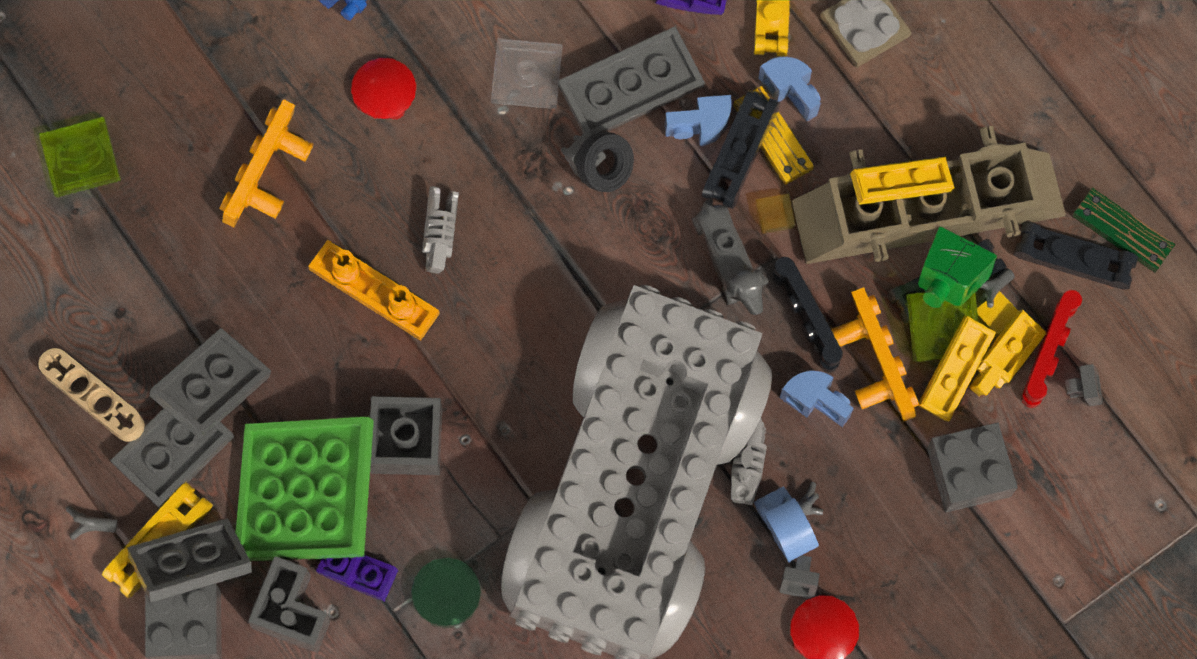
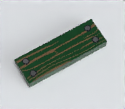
M1094 188L1090 190L1072 216L1120 250L1136 254L1138 256L1137 261L1154 273H1156L1176 245Z

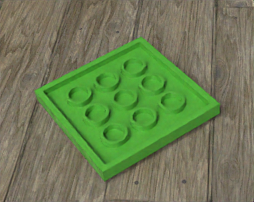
M369 417L245 424L236 534L250 561L273 560L274 557L284 560L364 557L373 419Z

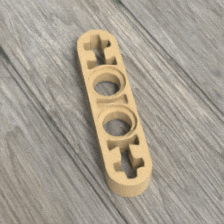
M52 348L41 355L38 365L47 380L115 436L123 441L130 442L142 435L145 424L136 409L65 351ZM53 361L56 363L60 362L67 373L63 376L57 369L51 368L50 364ZM80 377L88 379V385L83 391H71V385L74 380ZM100 398H111L112 404L108 410L104 412L95 410V404ZM120 413L123 418L129 422L132 421L134 425L130 429L123 427L115 417Z

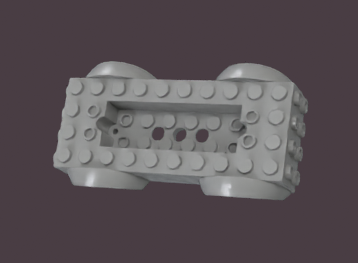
M633 285L627 300L606 304L601 307L595 316L580 354L573 387V404L583 416V420L557 489L536 492L526 503L515 527L502 574V599L511 612L510 617L516 619V625L535 631L536 627L549 631L548 636L554 640L568 643L569 639L581 643V649L595 655H601L603 651L615 656L614 659L656 658L669 650L684 631L694 611L703 585L705 560L690 539L716 465L730 462L744 448L752 436L766 406L772 381L771 369L757 350L763 333L755 331L756 328L753 325L743 321L734 323L723 319L724 316L715 310L705 309L702 311L691 307L692 304L683 298L673 297L670 299L659 295L660 292L657 289L648 285H640V287ZM643 435L652 436L657 442V449L651 454L642 453L637 446L638 439ZM632 468L639 469L644 474V483L638 486L631 485L626 479V472ZM627 498L632 501L634 513L627 518L618 516L614 509L617 500Z

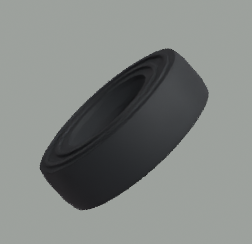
M598 132L589 136L579 148L576 158V169L580 180L589 188L599 192H612L623 186L629 179L634 165V155L630 144L622 136L612 132ZM609 149L614 155L613 167L608 173L600 174L596 169V159L603 150Z

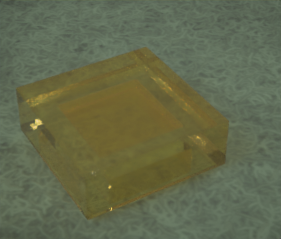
M789 194L756 199L755 205L762 234L794 229L795 221Z

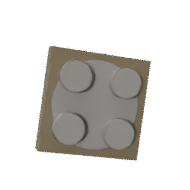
M842 0L821 12L820 16L856 68L911 35L910 29L889 0Z

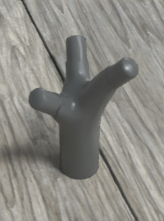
M1006 268L995 278L987 280L980 287L985 289V292L978 299V302L983 304L987 300V307L992 308L996 295L1015 278L1014 273Z
M815 482L810 483L806 494L798 502L805 516L812 514L823 515V509L811 507L819 498V495L815 492Z
M67 506L66 511L73 517L75 522L80 523L79 527L70 534L72 540H75L81 534L91 531L116 533L117 519L86 515L78 512L71 506Z

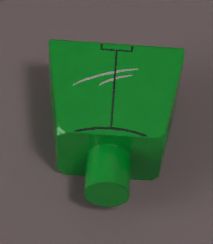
M940 226L925 260L918 282L920 288L926 290L923 295L925 303L933 308H939L944 301L955 306H962L989 279L997 255Z

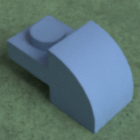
M791 57L774 58L761 65L758 78L774 100L780 102L789 97L806 121L818 115L821 98L814 86L811 84L807 85L812 73L808 65Z
M731 95L698 97L696 110L666 112V137L674 136L676 139H687L694 134H699L700 146L715 142L727 129L731 112Z
M806 371L794 376L783 387L780 399L806 418L816 408L841 427L850 418L854 409L850 406L849 399L838 391L832 393L828 390L834 377L820 371Z
M784 486L754 502L757 512L771 531L774 541L788 562L819 546L801 507L795 498L792 499Z

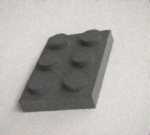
M220 328L151 388L149 396L201 439L270 377L271 370Z
M163 409L144 427L142 435L136 440L130 441L111 460V463L160 509L176 490L184 483H188L234 438V435L219 422L203 438L199 439L168 411Z
M228 518L127 547L129 559L150 603L252 572L251 561Z

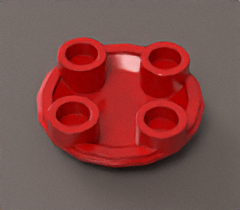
M378 58L368 61L357 70L352 79L351 93L355 107L373 118L397 120L411 106L415 99L417 85L413 73L405 64L391 58Z
M819 595L807 599L796 609L791 619L790 635L793 640V647L807 659H845L854 650L859 639V623L854 611L844 601L833 596Z

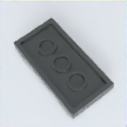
M676 26L558 81V86L583 134L586 131L590 134L609 132L705 85Z

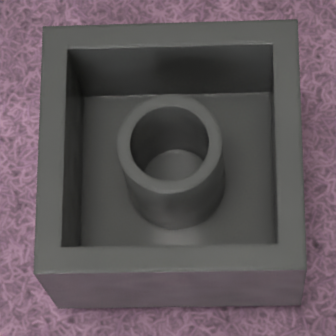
M371 397L370 418L374 420L371 474L440 475L441 398Z
M999 423L931 439L927 451L945 513L1009 498L1018 488Z
M211 584L150 603L145 593V657L147 659H222L221 591L218 586Z

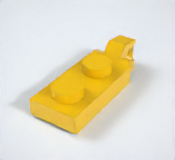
M1024 310L1017 311L985 353L977 368L980 374L976 376L969 388L977 396H986L994 386L998 389L1004 383H1009L1047 332Z

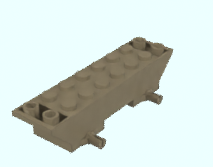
M986 126L980 129L984 144L983 148L976 152L960 154L958 159L947 161L954 189L947 193L859 205L850 173L845 176L829 178L827 184L791 202L805 263L811 264L870 252L874 253V260L876 262H879L881 258L884 261L889 258L887 249L934 241L940 226L959 236L1005 228L1006 236L1012 237V235L1017 236L1021 234L1018 225H1022L1023 222L1032 223L1064 217L1066 214L1050 153L1029 149L1026 147V143L1015 145L997 144L994 127L988 126L987 129ZM856 150L849 153L853 170L866 167L863 150H858L857 154Z

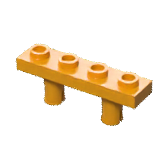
M283 99L279 108L273 106L265 121V125L269 127L264 137L261 135L256 137L250 149V153L254 154L250 164H242L235 178V181L239 184L234 194L228 191L220 206V210L224 211L223 223L234 228L244 208H248V206L274 219L277 218L284 200L259 189L257 183L274 151L280 149L306 162L314 146L313 143L288 132L287 126L294 114V104Z
M329 240L325 242L308 266L311 272L420 341L440 314L438 309L411 293L407 287L395 283L354 257L350 251L343 250Z
M864 287L851 292L852 298L859 313L857 319L832 328L831 331L840 347L864 337L866 340L869 339L884 374L882 376L883 380L855 390L860 407L865 409L891 399V401H895L903 422L915 418L914 407L918 406L919 403L912 386L905 388L901 376L906 375V371L900 357L896 356L893 358L888 347L894 343L887 325L882 327L879 325L876 315L881 314L876 298L874 295L868 297Z

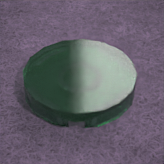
M452 558L436 559L423 566L414 578L411 590L413 604L420 617L432 626L451 628L471 619L479 607L481 598L479 579L472 568L461 560Z

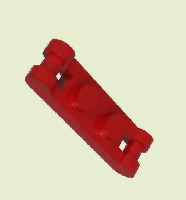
M1076 290L1066 291L1056 305L1046 331L1047 333L1043 338L1022 392L1021 400L1026 407H1037L1047 394V386L1044 380L1046 375L1052 377L1055 372L1059 358L1055 357L1054 354L1058 345L1064 347L1071 328L1066 327V323L1069 318L1074 316L1082 303V297Z

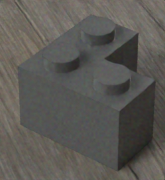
M274 557L248 622L253 630L318 653L331 620L326 612L301 604L311 578L308 568Z

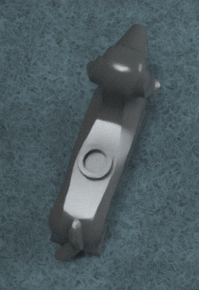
M709 198L704 202L701 211L692 218V222L698 236L703 234L706 239L714 269L723 285L722 293L727 306L741 301L750 314L759 315L763 312L762 287L768 283V280L759 269L753 270L727 206H713V200Z

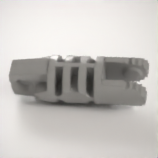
M433 186L429 188L422 252L427 253L426 272L435 274L442 272L445 267L446 257L450 258L452 255L459 192L450 191L446 199L445 211L439 210L440 189Z
M761 418L744 448L734 457L731 472V499L735 503L752 505L762 478L767 446L764 444L766 428Z

